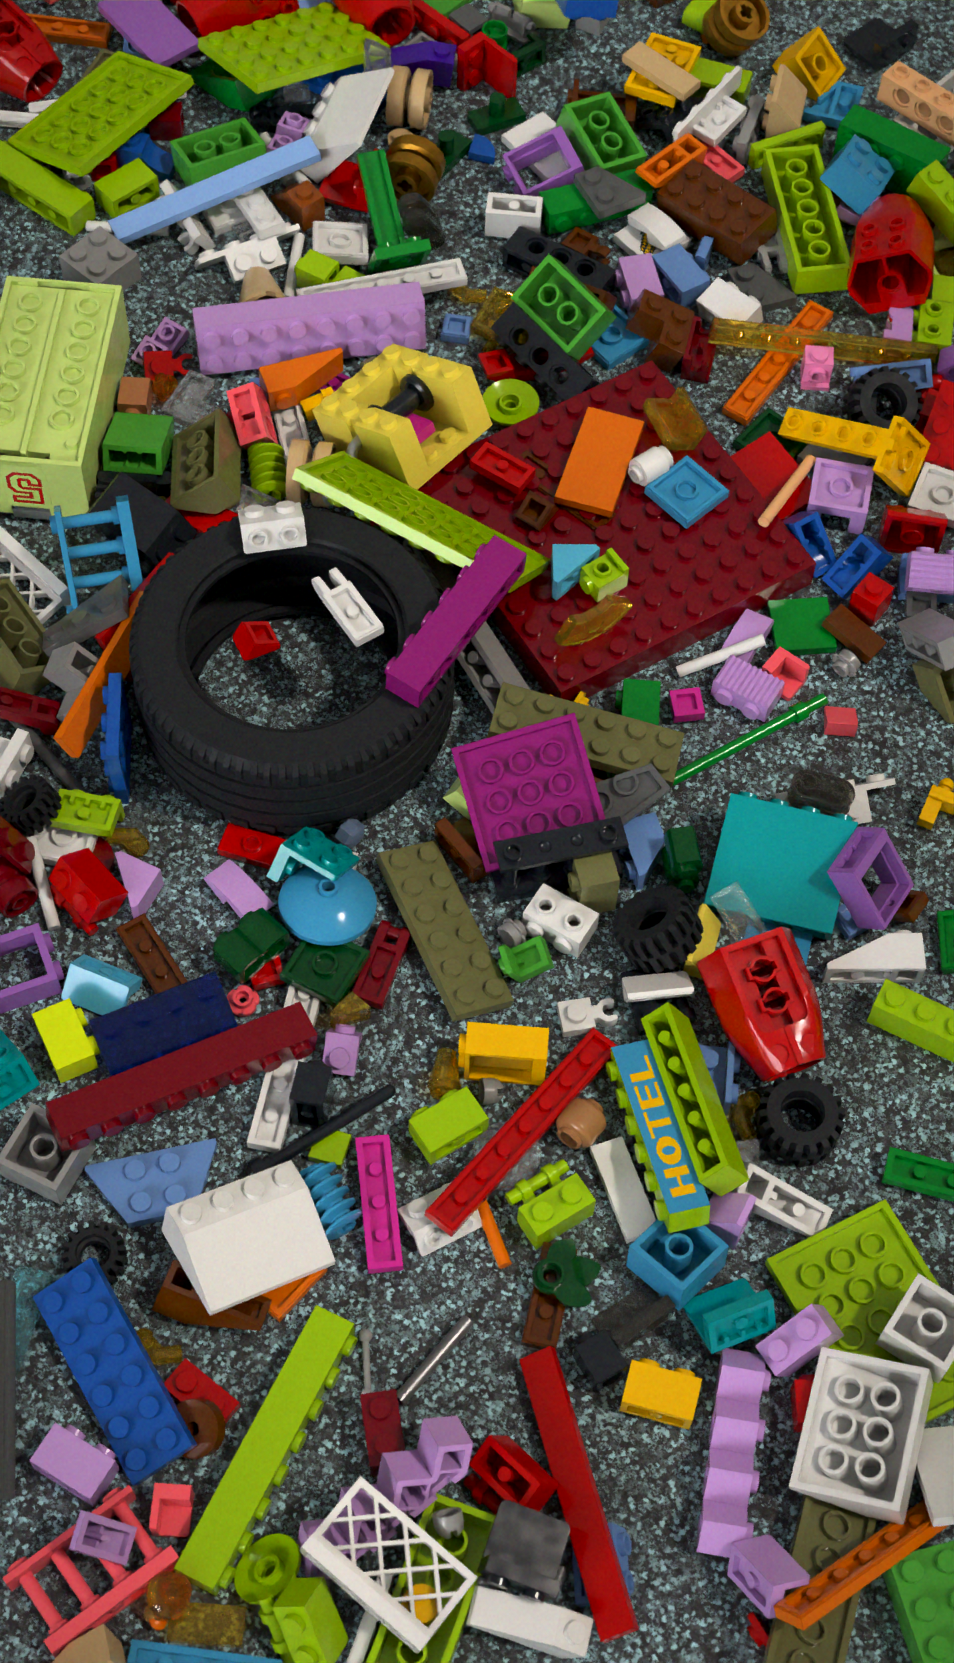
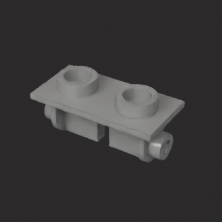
M498 1L495 3L490 2L487 11L490 12V15L487 18L489 21L499 20L504 22L508 28V37L515 42L525 45L530 41L526 36L527 34L532 32L538 35L539 32L535 30L536 23L533 22L532 18L517 11L513 13V18H511L512 9Z

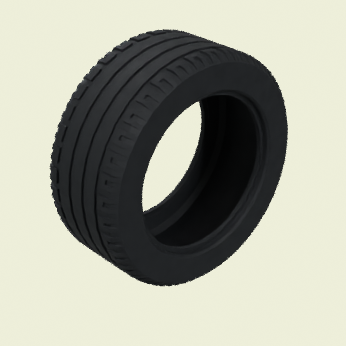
M302 507L307 539L306 546L250 554L244 553L239 517H233L228 522L222 521L217 527L212 526L207 528V532L197 534L195 539L185 542L184 547H179L174 552V555H170L166 559V564L161 565L157 573L152 576L150 584L146 585L143 595L139 599L129 637V661L140 720L149 750L161 771L166 774L167 779L180 793L184 792V796L196 806L205 808L207 813L215 815L223 821L229 820L232 824L240 825L247 829L255 828L263 833L265 831L270 832V834L285 832V835H292V833H297L305 826L329 832L332 831V828L340 827L347 819H357L359 821L364 818L367 820L372 815L383 812L384 807H391L397 800L405 796L406 791H411L424 776V772H428L436 760L438 752L441 751L447 737L453 713L455 661L419 708L386 689L385 680L381 688L365 704L352 713L323 725L302 729H277L243 721L216 705L198 685L199 677L207 661L215 650L235 633L241 622L262 621L284 615L306 614L336 620L316 593L311 579L319 576L330 590L336 588L330 580L328 573L329 570L335 567L338 568L347 581H351L383 624L384 633L372 639V641L383 651L389 661L393 657L398 658L407 638L412 633L416 635L422 628L421 623L425 615L430 610L434 612L439 606V600L443 591L440 585L437 584V580L433 573L430 572L428 566L422 563L421 558L414 554L409 546H403L401 540L383 532L380 527L376 525L371 526L368 521H359L354 516L346 517L341 512L335 514L331 513V510L319 511L318 508L309 510Z

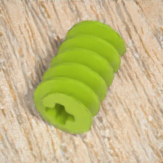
M255 443L247 449L253 501L255 504L262 505L263 507L274 506L281 502L282 498L286 497L284 448L277 443Z

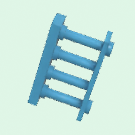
M128 495L116 496L117 506H111V510L62 517L60 505L54 506V515L49 516L52 535L58 534L71 599V605H66L67 614L79 606L76 589L109 584L119 575H122L127 583L131 584L133 593L143 582ZM113 522L114 525L120 524L122 536H116L117 540L68 547L65 529ZM119 552V555H126L127 565L122 566L121 570L73 576L70 559Z

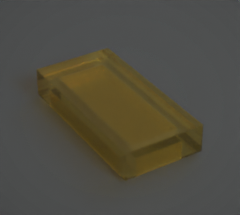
M171 1601L166 1641L169 1643L243 1648L247 1607Z

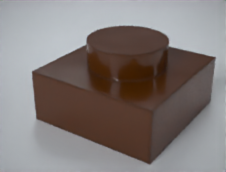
M910 890L891 921L914 923L929 902L925 891Z

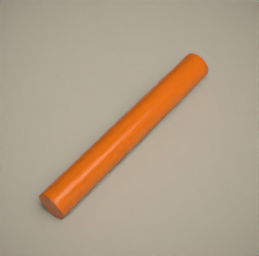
M486 1199L478 1207V1211L498 1268L502 1269L511 1265L512 1262Z

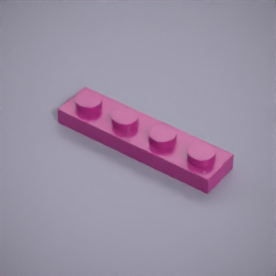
M386 1134L355 1138L368 1274L403 1270L390 1136Z

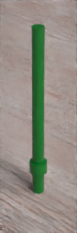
M821 693L804 703L799 701L790 706L789 711L676 771L672 787L793 722L799 723L807 719L809 713L828 704L826 696Z

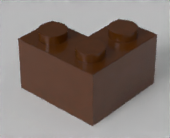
M644 288L630 307L625 326L626 330L650 340L644 362L652 360L659 369L668 373L672 371L685 354L694 311Z

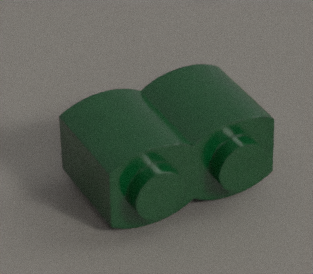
M693 826L670 828L664 835L665 846L661 850L667 887L670 885L675 886L678 890L681 889L684 894H687L698 886V873L703 867L696 831Z
M263 907L255 912L249 911L241 918L237 928L230 932L225 931L217 937L213 947L214 959L242 984L253 977L266 963L285 950L290 944L289 932Z

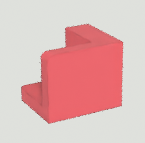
M779 646L762 666V671H766L768 674H772L774 677H778L779 680L785 682L781 698L790 701L805 684L810 666Z
M154 1483L149 1530L152 1536L188 1538L190 1536L195 1495L192 1485Z

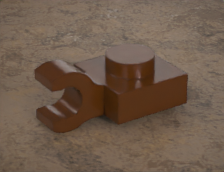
M575 227L561 243V245L607 265L611 263V260L606 258L611 253V250L604 245H599V237L578 227Z

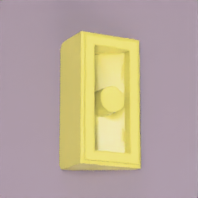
M703 903L699 906L697 914L703 926L702 940L699 944L695 945L697 947L695 952L687 956L688 959L685 960L683 969L689 976L701 979L702 977L696 964L715 951L721 928L719 919L707 904Z

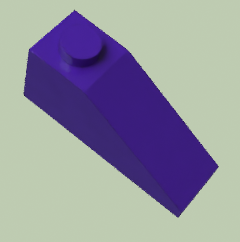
M426 41L391 48L390 56L374 60L373 71L393 68L394 65L406 66L411 71L412 81L413 74L417 68L433 71V85L450 88L457 45Z

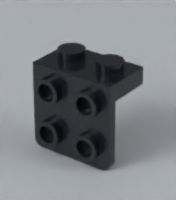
M874 18L844 37L843 46L878 72L914 48L917 41L916 36L919 24L911 19L900 27L893 29L882 19Z
M689 96L683 102L678 99L674 108L656 103L653 107L644 110L640 114L641 116L635 120V127L662 129L668 145L673 143L672 132L676 124L680 121L683 122L695 105H699L704 98Z
M509 1500L502 1501L498 1506L477 1573L487 1576L486 1582L498 1588L508 1590L510 1585L523 1590V1597L535 1602L544 1603L545 1599L557 1598L562 1582L555 1580L570 1534L569 1524Z

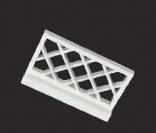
M0 526V562L11 563L10 573L0 574V579L9 578L14 586L16 580L28 579L30 581V591L19 593L24 599L29 598V607L39 621L44 624L62 606L66 608V605H71L69 589ZM48 597L52 601L45 609L34 610L35 598Z
M361 1476L316 1531L307 1539L300 1550L306 1558L416 1654L423 1649L435 1631L478 1578ZM360 1489L373 1499L374 1514L352 1516L351 1500ZM379 1505L388 1513L379 1514ZM347 1506V1517H338ZM380 1519H397L402 1524L403 1540L382 1542ZM375 1520L376 1542L355 1544L353 1522ZM348 1522L350 1545L334 1546L322 1536L331 1524ZM408 1530L417 1538L408 1539ZM424 1543L431 1549L433 1565L411 1567L409 1545ZM404 1545L406 1568L384 1570L382 1547ZM377 1548L379 1570L363 1572L356 1566L355 1550ZM350 1550L351 1560L340 1551ZM437 1555L447 1564L438 1565ZM454 1569L466 1580L457 1591L441 1593L439 1570ZM433 1571L435 1593L413 1595L412 1573ZM406 1573L408 1596L392 1597L386 1592L384 1575ZM379 1576L380 1586L370 1577ZM452 1597L442 1609L441 1598ZM436 1599L437 1617L427 1628L415 1617L414 1601ZM399 1602H409L410 1612Z

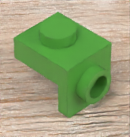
M540 935L513 948H509L505 944L498 946L501 955L498 963L503 974L510 976L519 983L554 968L546 941Z

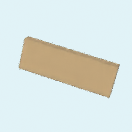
M641 41L622 55V63L682 102L700 88L701 80Z

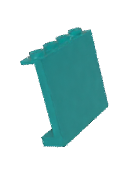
M740 791L738 794L731 793L704 904H707L714 913L747 921L752 919L831 940L841 896L827 871L858 827L859 822L852 821V817L845 814L835 813L833 816L820 814L821 811L810 806H802L801 809L790 807L788 802L780 799H770V802L759 800L757 795L750 792Z

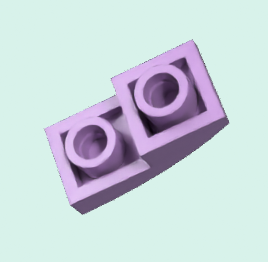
M285 111L277 124L276 134L267 146V153L305 137L303 130L310 119L304 118L298 113Z
M164 317L151 338L145 335L130 359L143 367L142 352L172 350L173 357L187 340L190 333L186 328Z
M746 609L721 649L763 634L764 640H766L775 621L750 609ZM757 649L736 656V658L739 657L741 660H745L746 663H751Z
M230 859L203 878L223 904L228 902L240 919L249 911L255 912L262 907L268 911L274 906L261 888Z

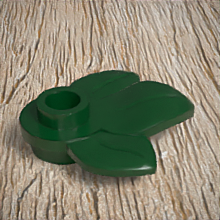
M562 1239L553 1243L548 1250L546 1259L536 1264L532 1272V1281L539 1291L545 1294H554L559 1302L565 1306L585 1307L592 1302L591 1295L586 1287L597 1277L601 1266L589 1258L576 1256L574 1239ZM552 1273L555 1276V1281L547 1282L543 1274Z

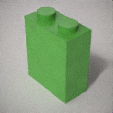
M115 412L102 443L103 471L162 475L173 447L174 416Z

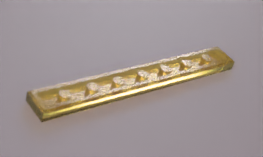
M717 317L713 318L708 335V343L799 355H803L805 345L834 347V359L881 364V360L904 362L931 358L932 367L938 354V345Z

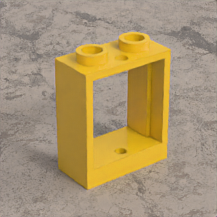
M467 1022V1033H460L458 1067L464 1068V1080L479 1081L480 1078L491 1077L498 1079L501 1083L540 1086L545 1080L549 1028Z

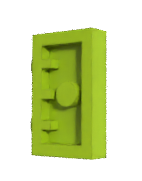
M60 788L58 793L62 800L60 801L62 806L60 810H56L59 814L57 818L50 819L52 822L50 827L112 838L117 821L122 822L125 817L122 801L111 795L100 796L85 793L79 789L67 790Z

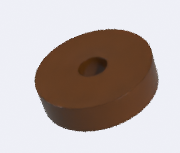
M193 1398L182 1401L176 1407L197 1443L196 1447L182 1456L189 1459H199L214 1454L222 1445L226 1431L225 1420L221 1410L214 1402L206 1398ZM195 1423H197L199 1426L198 1434L195 1432L194 1429Z

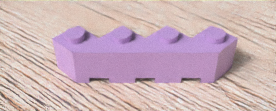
M728 1348L723 1349L721 1353L715 1388V1406L712 1413L709 1435V1455L705 1467L702 1494H704L702 1511L699 1516L697 1530V1552L730 1558L732 1542L753 1537L754 1524L747 1522V1507L750 1493L756 1494L759 1485L760 1471L754 1470L753 1455L756 1441L763 1442L765 1420L760 1419L759 1404L762 1391H769L771 1370L765 1369V1360L761 1354Z
M458 1416L423 1419L417 1450L382 1453L377 1483L371 1485L405 1515L417 1517L438 1499L436 1493L451 1480L456 1484L467 1475L473 1442ZM352 1486L341 1487L339 1501ZM360 1489L351 1500L352 1516L374 1514L373 1499ZM379 1505V1514L388 1513ZM347 1506L338 1517H347ZM325 1519L300 1522L297 1539L300 1550ZM380 1519L382 1542L388 1541L397 1533L395 1527L400 1524L397 1519ZM375 1520L353 1522L355 1544L376 1542ZM348 1522L331 1524L322 1536L334 1546L350 1545ZM369 1548L373 1553L377 1550V1548ZM369 1549L355 1550L356 1560ZM350 1550L340 1551L351 1560ZM301 1553V1565L306 1577H325V1580L330 1579Z

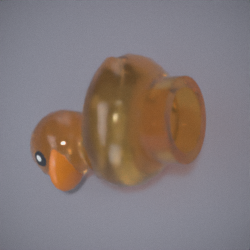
M163 1571L150 1579L146 1593L148 1605L144 1610L146 1622L153 1629L159 1631L165 1628L167 1621L175 1620L184 1614L192 1594L191 1583L184 1575L174 1571Z

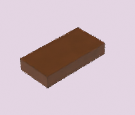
M842 603L821 624L866 664L887 644L883 638Z

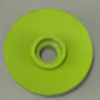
M499 380L491 384L483 394V400L490 419L500 425L512 426L537 414L539 409V396L536 390L521 380Z
M281 1533L267 1535L253 1543L246 1554L241 1557L236 1567L234 1585L238 1595L244 1601L251 1604H259L257 1597L264 1591H271L273 1598H278L290 1580L296 1578L299 1572L301 1552L298 1544L290 1536Z

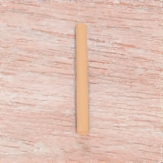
M807 455L759 517L758 523L760 526L767 527L815 465L816 458L813 455Z

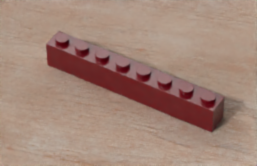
M297 1002L45 1103L46 1118L62 1152L69 1149L79 1150L86 1147L92 1140L101 1136H114L121 1132L124 1127L133 1123H146L152 1120L156 1114L165 1110H178L184 1107L188 1101L197 1097H210L222 1087L230 1084H242L250 1079L252 1075L262 1071H274L282 1063L291 1059L300 1060L306 1058L316 1049L318 1035L301 1002Z

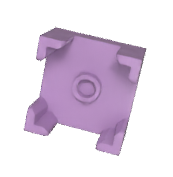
M816 457L806 511H818L820 517L821 513L851 518L848 532L860 535L863 532L868 514L874 475L873 467Z

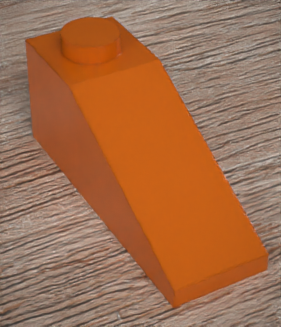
M687 132L637 167L635 173L654 188L663 187L692 159L703 164L708 147Z
M342 348L258 367L260 387L265 390L270 412L300 404V401L308 398L343 371Z

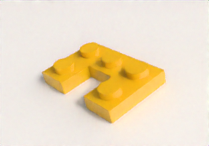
M651 32L645 44L690 74L701 53L700 46ZM633 69L624 85L625 94L674 108L678 101L676 97Z

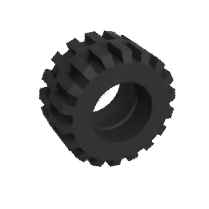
M882 366L879 369L874 368L855 380L848 387L847 391L849 393L844 395L842 401L847 405L842 407V414H847L848 418L846 420L889 429L895 415L904 417L914 427L913 424L917 423L920 418L917 413L922 411L923 404L918 403L922 395L921 392L916 393L917 383L915 381L911 383L908 380L910 377L908 373L899 374V368L894 367L889 370L888 366ZM873 392L885 395L891 402L893 409L891 420H885L874 412L871 404Z
M658 885L656 888L651 886L641 893L640 891L637 892L633 898L627 899L623 903V908L618 909L615 914L617 918L612 923L614 928L612 930L613 936L630 963L636 969H643L647 973H651L653 970L656 973L663 972L666 968L670 970L676 967V964L679 962L683 963L688 959L687 956L695 952L697 949L695 945L699 944L702 940L703 926L700 918L684 892L672 885L668 887L666 885Z
M795 1073L787 1074L785 1081L779 1077L774 1080L773 1086L769 1085L766 1088L755 1117L754 1125L757 1126L755 1134L757 1139L762 1138L760 1144L764 1151L767 1149L771 1150L770 1157L775 1161L780 1157L784 1159L783 1164L790 1166L791 1162H797V1167H805L807 1161L813 1166L819 1163L821 1157L826 1159L830 1155L831 1150H834L845 1123L843 1121L845 1108L840 1107L842 1103L840 1095L833 1096L835 1088L830 1084L826 1087L821 1084L822 1078L816 1076L815 1080L809 1079L808 1073H801L800 1078H796ZM792 1108L802 1109L813 1116L818 1128L809 1132L796 1131L784 1122L781 1113Z

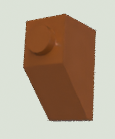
M308 180L293 183L271 196V200L295 224L299 223L303 232L313 227V221L325 220L324 196Z

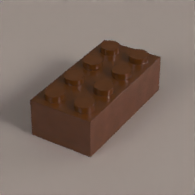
M694 159L689 161L657 192L659 210L669 216L682 230L701 241L704 236L714 238L712 249L740 266L777 232V212L775 208Z

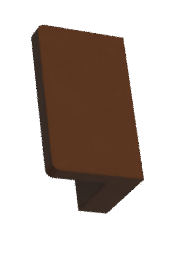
M445 817L435 823V840L472 884L489 874L486 873L473 825L466 817L461 818L452 825Z

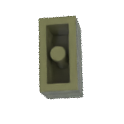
M612 852L573 859L572 872L568 873L570 887L566 888V895L597 913L615 910L620 878Z

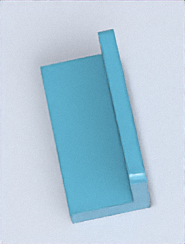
M83 954L70 963L61 998L63 1000L70 998L72 1004L119 1022L124 1017L129 997L140 989L143 978Z

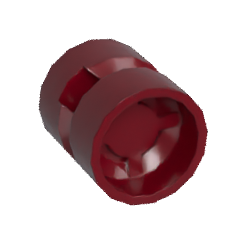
M0 857V912L6 918H13L27 911L35 903L39 893L29 878L23 875L22 871L5 857Z

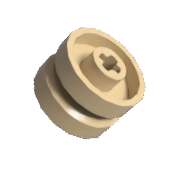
M394 65L393 69L395 72L387 91L386 123L387 125L402 127L408 114L410 128L425 130L432 105L433 71L417 68L411 81L409 67Z
M292 439L286 469V500L293 501L294 503L300 502L301 505L305 503L309 492L300 487L301 483L292 479L294 471L298 466L335 454V442L319 441L315 446L312 458V447L309 440ZM318 492L310 493V499L314 506L330 507L322 500L324 495Z

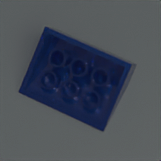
M215 971L89 1020L93 1036L110 1077L238 1026Z

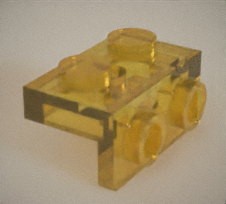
M678 387L671 398H647L642 405L662 444L668 450H694L708 430L684 387Z

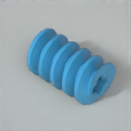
M335 1162L313 1164L299 1172L309 1189L323 1229L326 1231L327 1240H335L346 1235L355 1227L356 1220L362 1215L360 1209L349 1210L356 1202L354 1197L343 1199V1196L350 1190L348 1186L338 1188L336 1186L343 1180V1176L341 1174L330 1175L337 1167Z

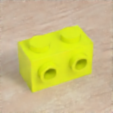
M70 998L32 1014L60 1083L99 1068L95 1057L100 1054L97 1042L93 1035L86 1036L83 1027L88 1026L81 1007L74 1009Z

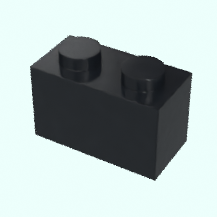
M310 1060L307 1063L298 1061L289 1097L292 1125L315 1129L327 1122L334 1098L332 1067H328L325 1063L316 1060Z

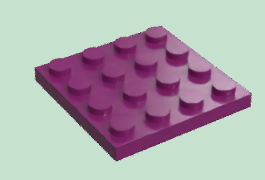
M575 713L451 748L486 873L499 870L493 842L606 819Z

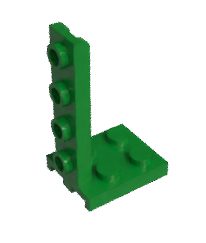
M380 149L356 154L377 249H374L367 266L369 275L424 265L432 250L429 238L421 240V237L418 236L405 240L385 150Z

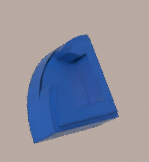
M475 134L468 152V159L494 164L495 149L493 144L484 136Z

